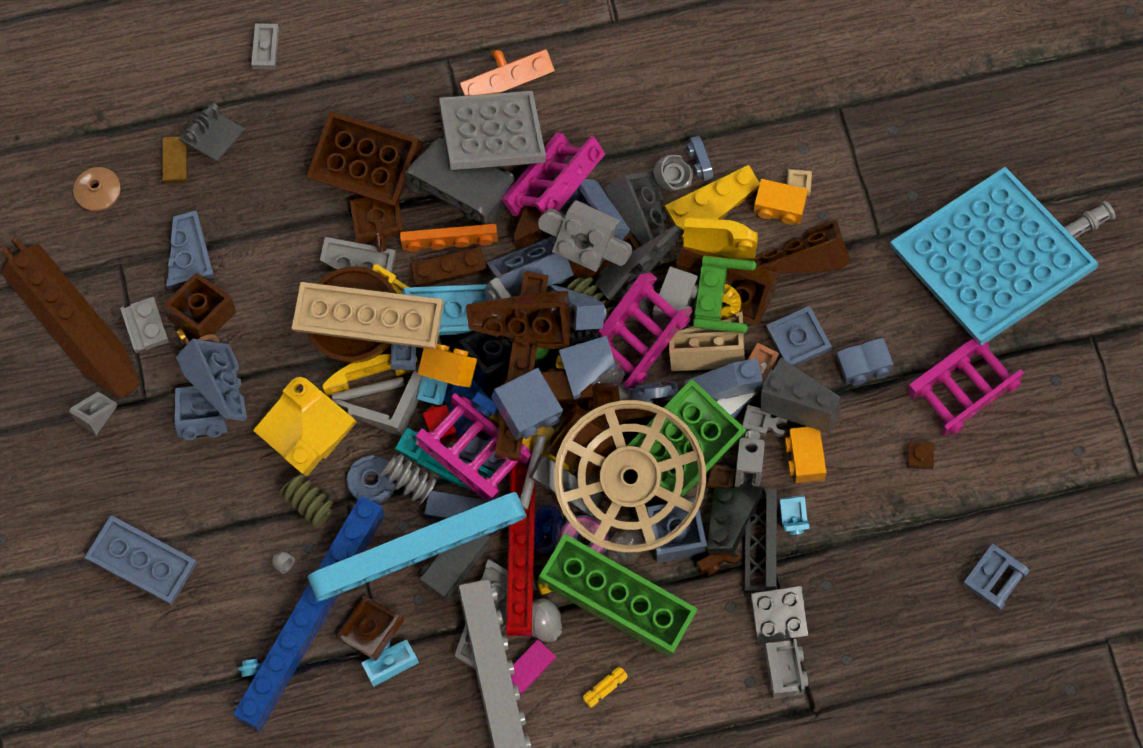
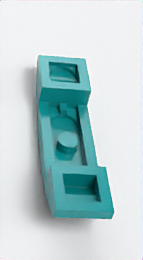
M409 428L406 429L395 448L396 451L439 477L473 491L416 445L417 432ZM459 457V459H461L464 463H467V462H468V461H466V460H464V459H462V458ZM483 466L478 469V474L484 479L490 478L495 473Z

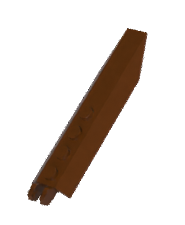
M14 235L11 237L12 243L21 251L14 257L10 250L2 244L0 250L8 261L1 274L87 378L120 399H123L139 387L141 383L123 344L40 244L25 248L22 242Z

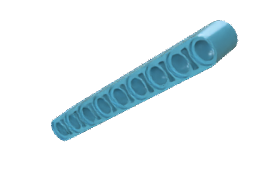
M513 492L317 570L308 575L307 578L316 600L322 601L521 521L527 515L517 493Z

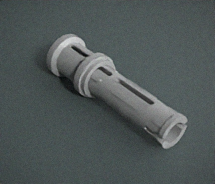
M1104 200L1100 202V206L1091 211L1086 210L1081 218L1064 228L1074 238H1077L1089 230H1097L1099 225L1107 220H1114L1116 218L1112 206Z

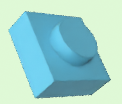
M422 376L417 399L442 406L448 383Z

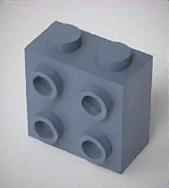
M538 368L494 389L491 397L515 440L524 437V439L530 438L538 432L537 429L543 426L549 428L559 422V417L563 411Z

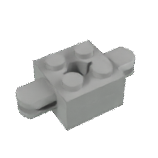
M577 200L568 209L566 215L549 208L539 219L540 230L557 237L552 250L553 253L595 272L605 259L622 266L632 255L631 245L614 237L620 220Z

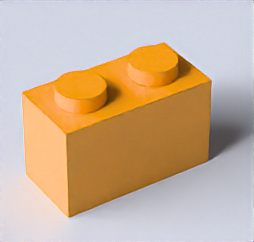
M761 179L755 201L754 214L763 219H778L790 225L795 223L801 224L808 189Z
M437 343L436 349H423L418 375L470 388L477 359L469 357L468 351L454 348V351L451 352L449 351V346Z
M811 427L790 429L788 437L785 438L786 452H791L792 461H788L789 475L794 476L795 483L825 480L826 466L820 430Z

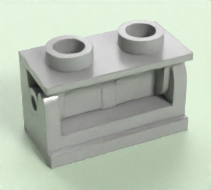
M793 639L792 644L791 641L766 643L764 650L773 699L803 695L805 687L808 686L807 672L801 670L800 662L804 661L802 646L797 647L796 639Z

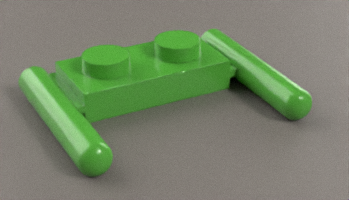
M703 256L694 328L736 333L747 332V324L720 321L727 268L753 271L757 266L755 261Z

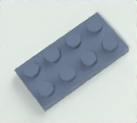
M112 515L84 557L92 564L171 606L198 563L188 555Z

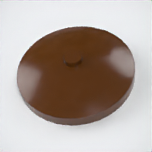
M360 266L337 269L327 274L317 283L397 294L394 287L384 276L372 269ZM307 333L311 342L320 352L332 360L351 364L371 360L390 346L389 343Z

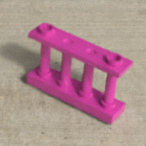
M556 132L544 147L546 163L530 164L501 198L513 216L519 217L525 206L537 207L541 214L549 208L559 211L605 155L595 137L590 136L582 147H574L570 145L563 133ZM569 156H574L568 164H563ZM556 172L560 173L554 181H550ZM542 189H545L546 191L542 194V196L540 198H537L536 196L538 195V193Z
M651 273L639 275L605 321L603 328L597 332V334L600 332L602 337L607 336L614 361L630 375L624 383L627 388L635 385L639 386L646 380L648 376L646 372L677 331L682 330L689 323L690 319L688 317L693 312L691 308L681 309L678 312L655 292L652 285L657 278ZM643 297L650 299L672 319L665 330L639 309V303ZM629 316H634L658 338L651 349L626 328L625 322ZM615 335H620L644 357L637 367L631 364L612 346L611 340Z
M972 338L909 384L907 394L911 399L914 400L918 396L924 397L947 423L944 425L941 433L944 437L950 433L953 435L958 433L964 427L963 423L1005 392L1009 391L1011 393L1022 384L1020 381L1024 372L1020 369L1014 375H1011L989 350L990 340L980 346ZM975 354L981 355L1004 382L995 389H992L970 364V358ZM956 368L962 369L985 396L976 403H973L951 378V372ZM937 382L943 383L966 410L954 418L931 391L933 389L932 386Z
M455 393L451 401V406L454 409L433 432L427 433L422 428L416 435V445L482 499L489 502L498 498L499 490H497V484L518 461L506 460L490 478L484 479L478 474V469L496 450L499 428L475 410L473 404L466 397L462 396L460 398ZM463 414L473 424L452 447L446 448L440 443V438ZM480 430L484 431L492 440L471 463H464L459 459V453ZM522 444L519 461L528 466L531 454L529 449Z

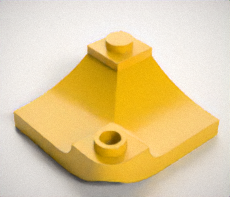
M685 218L683 246L732 259L755 258L758 231L754 232L747 226L731 220Z
M297 377L286 386L281 398L253 431L302 474L308 476L322 458L326 459L357 421L309 380ZM302 385L303 391L301 393H297L296 388Z

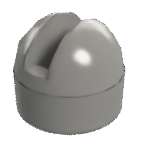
M279 552L272 559L273 567L281 574H285L293 566L294 557L286 552Z

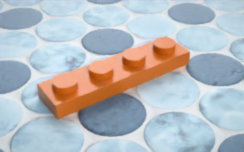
M496 224L400 232L402 249L409 252H417L424 248L440 250L447 246L464 248L470 244L487 246L493 242H498Z

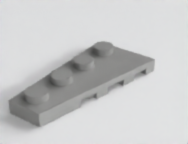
M488 559L481 581L489 579L490 586L495 585L498 600L494 601L496 611L500 610L502 614L503 625H500L502 633L506 627L508 571ZM465 625L455 658L475 670Z

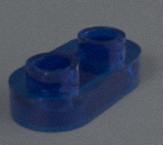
M545 505L541 507L535 516L534 548L544 556L552 555L561 540L562 514L554 506ZM553 517V521L548 523L549 518ZM551 541L550 546L546 547L547 542Z

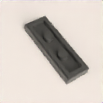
M541 456L529 478L556 495L554 486L555 463L547 457ZM563 469L564 492L579 488L578 478ZM601 493L590 495L591 500L598 508L604 497ZM582 498L568 502L569 505L584 515L593 517L594 514L588 509Z

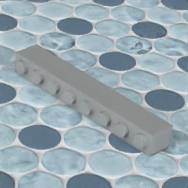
M489 579L459 585V598L492 747L531 748L529 736H524L522 726L526 725L523 710L518 711L516 700H520L518 686L513 685L511 675H514L512 660H507L505 650H509L506 635H501L500 625H503L502 614L500 610L496 611L494 601L498 600L495 585L490 586Z

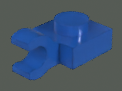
M477 392L472 400L477 405L476 410L486 419H489L491 414L497 417L499 410L494 402Z

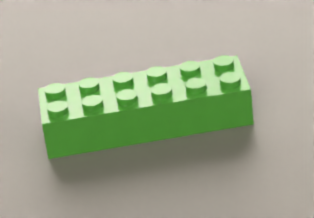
M565 533L538 580V583L669 658L672 657L698 610Z

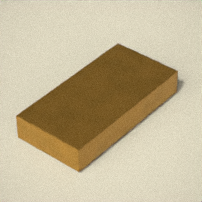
M179 137L163 138L164 184L188 182V146L180 141Z

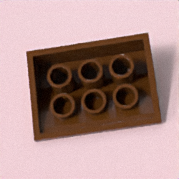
M330 111L306 178L396 207L406 187L404 173L420 156L423 145L417 138Z

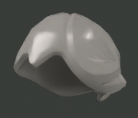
M665 155L661 157L653 170L656 184L670 191L687 188L691 185L693 179V169L682 160L680 155Z
M544 598L533 600L532 636L544 642H555L562 633L561 614L552 601Z

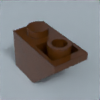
M524 207L514 234V246L516 249L520 247L526 248L543 236L544 238L552 236L540 230L538 223L542 214L537 207Z

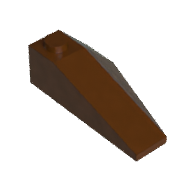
M837 219L808 230V236L800 240L796 238L787 241L788 244L781 250L773 248L750 260L755 261L756 265L778 274L841 270L851 263Z

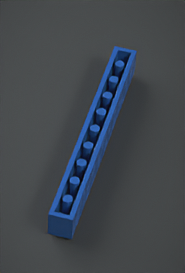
M360 495L317 570L364 552L385 516L383 506ZM309 583L233 715L238 722L260 733L339 594L322 601H317Z

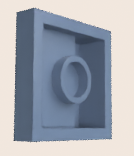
M194 386L175 388V428L178 438L183 437L185 440H193L199 435L218 437L221 433L227 432V419Z

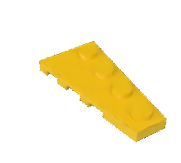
M747 165L665 205V211L674 226L677 225L683 229L685 218L722 220L728 215L730 210L735 206H739L759 189L760 183L750 166Z

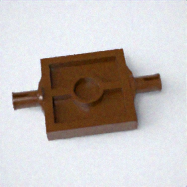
M367 197L350 200L357 243L376 241L377 251L382 252V244L383 252L387 250L385 239L398 237L400 232H404L399 201L395 207Z

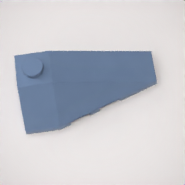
M192 339L176 357L184 376L225 419L245 421L247 415L244 397L239 392V387L242 384L241 379L237 378L236 374L239 370V365L230 345Z

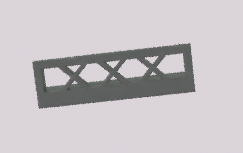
M766 489L763 499L759 500L765 501V510L760 515L755 513L753 516L754 520L750 523L749 519L745 527V592H762L776 589L777 489ZM757 522L765 528V534L758 540L750 533V528ZM750 539L754 542V544L751 547ZM764 539H765V546L761 544V542H762ZM757 546L765 553V558L758 564L750 557V552ZM750 563L754 566V568L751 571ZM764 563H765V571L761 568V566H762ZM758 570L765 577V586L750 585V576Z

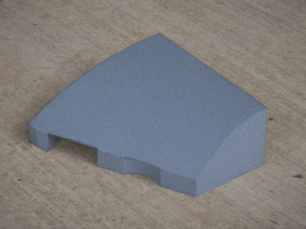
M607 336L559 350L574 399L579 398L581 392L590 384L594 385L598 382L602 374L608 373L615 367Z

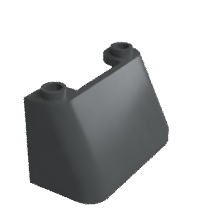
M445 137L443 139L437 138L404 173L407 190L418 195L420 190H422L424 195H427L429 192L465 212L466 217L469 220L475 219L479 222L478 225L494 224L506 207L501 198L516 182L515 176L506 170L501 171L495 167L450 170Z

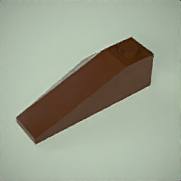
M683 246L676 269L697 275V285H699L703 256L728 257ZM758 265L753 271L727 268L725 284L732 286L738 292L741 299L739 312L742 311L744 321L756 326L760 324L773 297L780 274Z
M568 291L540 292L466 305L468 327L470 330L496 337L499 335L505 336L519 343L524 341L535 344L538 348L542 349L570 347L571 312Z

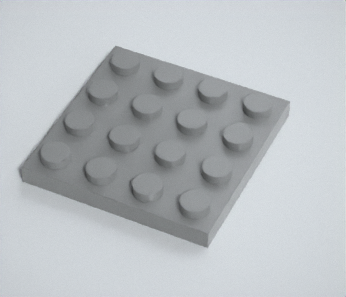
M533 91L439 98L450 170L546 163V153Z

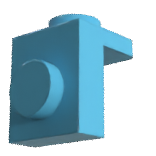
M805 496L779 498L783 530L785 532L789 531L790 535L804 533V529H810L807 521Z

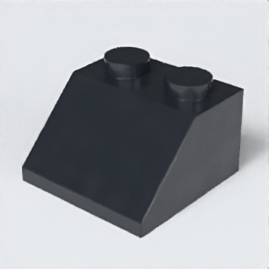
M477 332L459 340L458 349L468 351L469 357L477 359L473 379L484 392L506 382L513 345L512 338L501 335L496 337Z

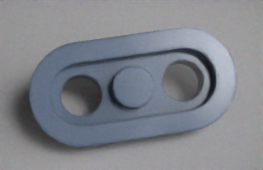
M698 135L689 138L690 143L686 144L689 157H694L695 159L694 170L697 178L701 177L703 181L713 179L712 167L701 137Z

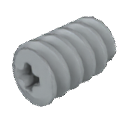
M402 454L396 458L393 456L379 477L382 478L388 474V484L396 480V490L404 486L403 495L406 496L412 492L411 501L413 502L420 498L421 504L433 489L436 479L432 478L426 481L428 477L427 472L418 475L420 467L416 466L410 470L412 461L408 460L402 464L404 458Z

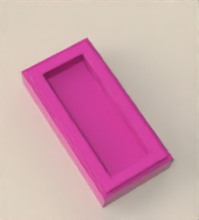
M537 640L513 664L514 675H511L512 684L518 686L521 695L557 659L556 656Z

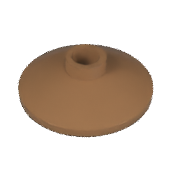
M94 167L84 171L78 176L73 187L75 200L82 208L89 211H102L111 207L119 198L121 191L120 181L116 174L103 167ZM99 183L97 188H91L92 185Z

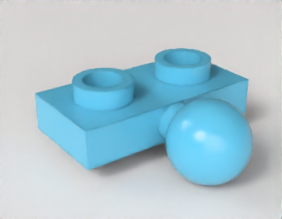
M406 639L391 648L389 642L377 661L370 658L361 664L374 687L419 662Z

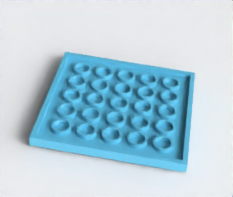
M1006 167L890 242L892 250L980 346L1098 268V262Z

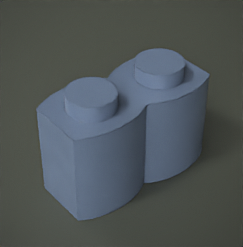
M884 338L846 348L837 352L836 356L846 385L858 386L865 383L866 379L870 377H876V379L884 378L893 370L894 364Z

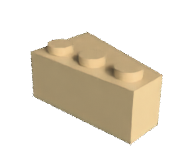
M742 311L735 313V317L723 321L743 323ZM694 326L677 331L669 342L671 371L718 369L734 362L745 361L744 333L694 328Z

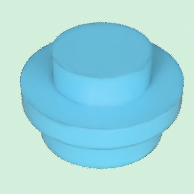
M257 659L242 661L243 666L238 667V671H241L242 677L256 675L263 663L258 664Z

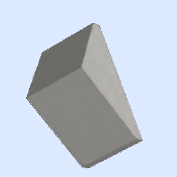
M96 392L71 407L69 412L77 424L97 435L116 409L118 403Z

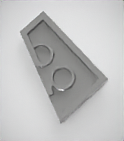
M325 237L320 261L335 270L349 266L372 269L375 264H378L392 273L396 251L387 249L383 252L381 247L382 252H378L376 246Z

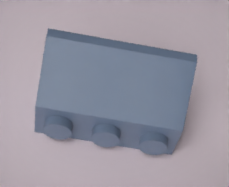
M584 179L559 210V212L566 215L568 209L577 200L620 220L614 237L623 240L630 231V228L596 180Z
M553 236L486 262L493 279L498 278L511 297L521 295L524 271L548 275L547 287L553 284L564 283L569 277L574 275L568 259L552 252L556 242Z

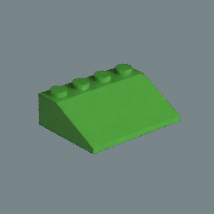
M693 379L664 407L679 417L696 437L703 452L706 474L746 432V429ZM655 417L646 425L647 427H651ZM666 419L660 433L673 444L679 456L692 452V446L683 432ZM639 433L627 446L640 448L647 434ZM655 440L649 453L656 459L657 463L671 459L672 457L668 450L658 440ZM697 461L682 465L684 475L682 492L680 494L682 498L699 482ZM675 468L661 472L660 483L661 487L673 493L676 483Z

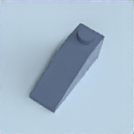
M550 285L549 292L568 291L571 312L570 326L573 329L603 328V322L606 319V308L603 303L595 297L556 285Z
M757 358L734 362L691 378L714 400L762 391L763 384ZM691 379L685 380L684 385H686Z

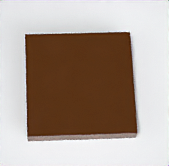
M364 596L335 637L342 643L377 661L405 619L401 615Z

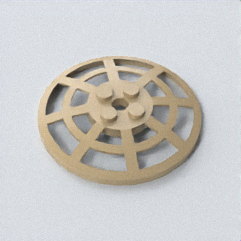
M621 400L593 409L580 418L569 430L562 441L556 457L554 486L557 500L564 515L583 537L609 550L642 552L655 549L670 542L680 535L691 523L704 497L706 466L703 452L696 437L679 417L653 403L638 400ZM641 409L651 411L657 415L651 427L639 424L619 425L615 410ZM606 415L610 428L597 435L587 448L573 441L576 435L589 422L598 416ZM666 419L683 432L692 446V452L679 456L673 444L660 433ZM622 432H640L647 435L639 448L626 446ZM613 436L617 450L613 451L607 458L593 452L601 442ZM655 440H658L668 450L672 457L671 459L657 463L656 459L649 453ZM569 450L581 457L578 468L579 488L564 492L563 466L565 456ZM588 461L602 467L600 482L586 486V468ZM697 461L699 483L695 500L692 503L680 497L684 482L682 465ZM675 468L676 483L672 493L660 486L661 472ZM629 469L635 470L638 474V479L633 484H627L623 478L624 473ZM604 491L609 499L612 500L606 514L596 507L590 495ZM655 495L668 501L667 505L659 513L649 518L645 503L650 501ZM582 498L588 509L602 521L595 534L587 530L577 520L568 505L569 501ZM621 506L635 507L639 521L623 522L616 520L615 517ZM674 506L688 512L684 520L674 530L656 540L652 529L653 524L665 518ZM611 526L625 530L642 529L646 543L623 545L604 540Z

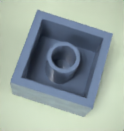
M695 498L689 499L688 501L693 503ZM667 504L647 507L649 518L659 513ZM674 506L665 518L653 524L652 529L656 540L674 530L684 520L688 512ZM698 510L691 523L680 535L654 549L657 563L706 554L707 544L700 511Z

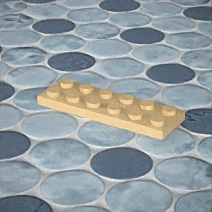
M300 282L292 330L310 334L436 349L444 301L443 299Z

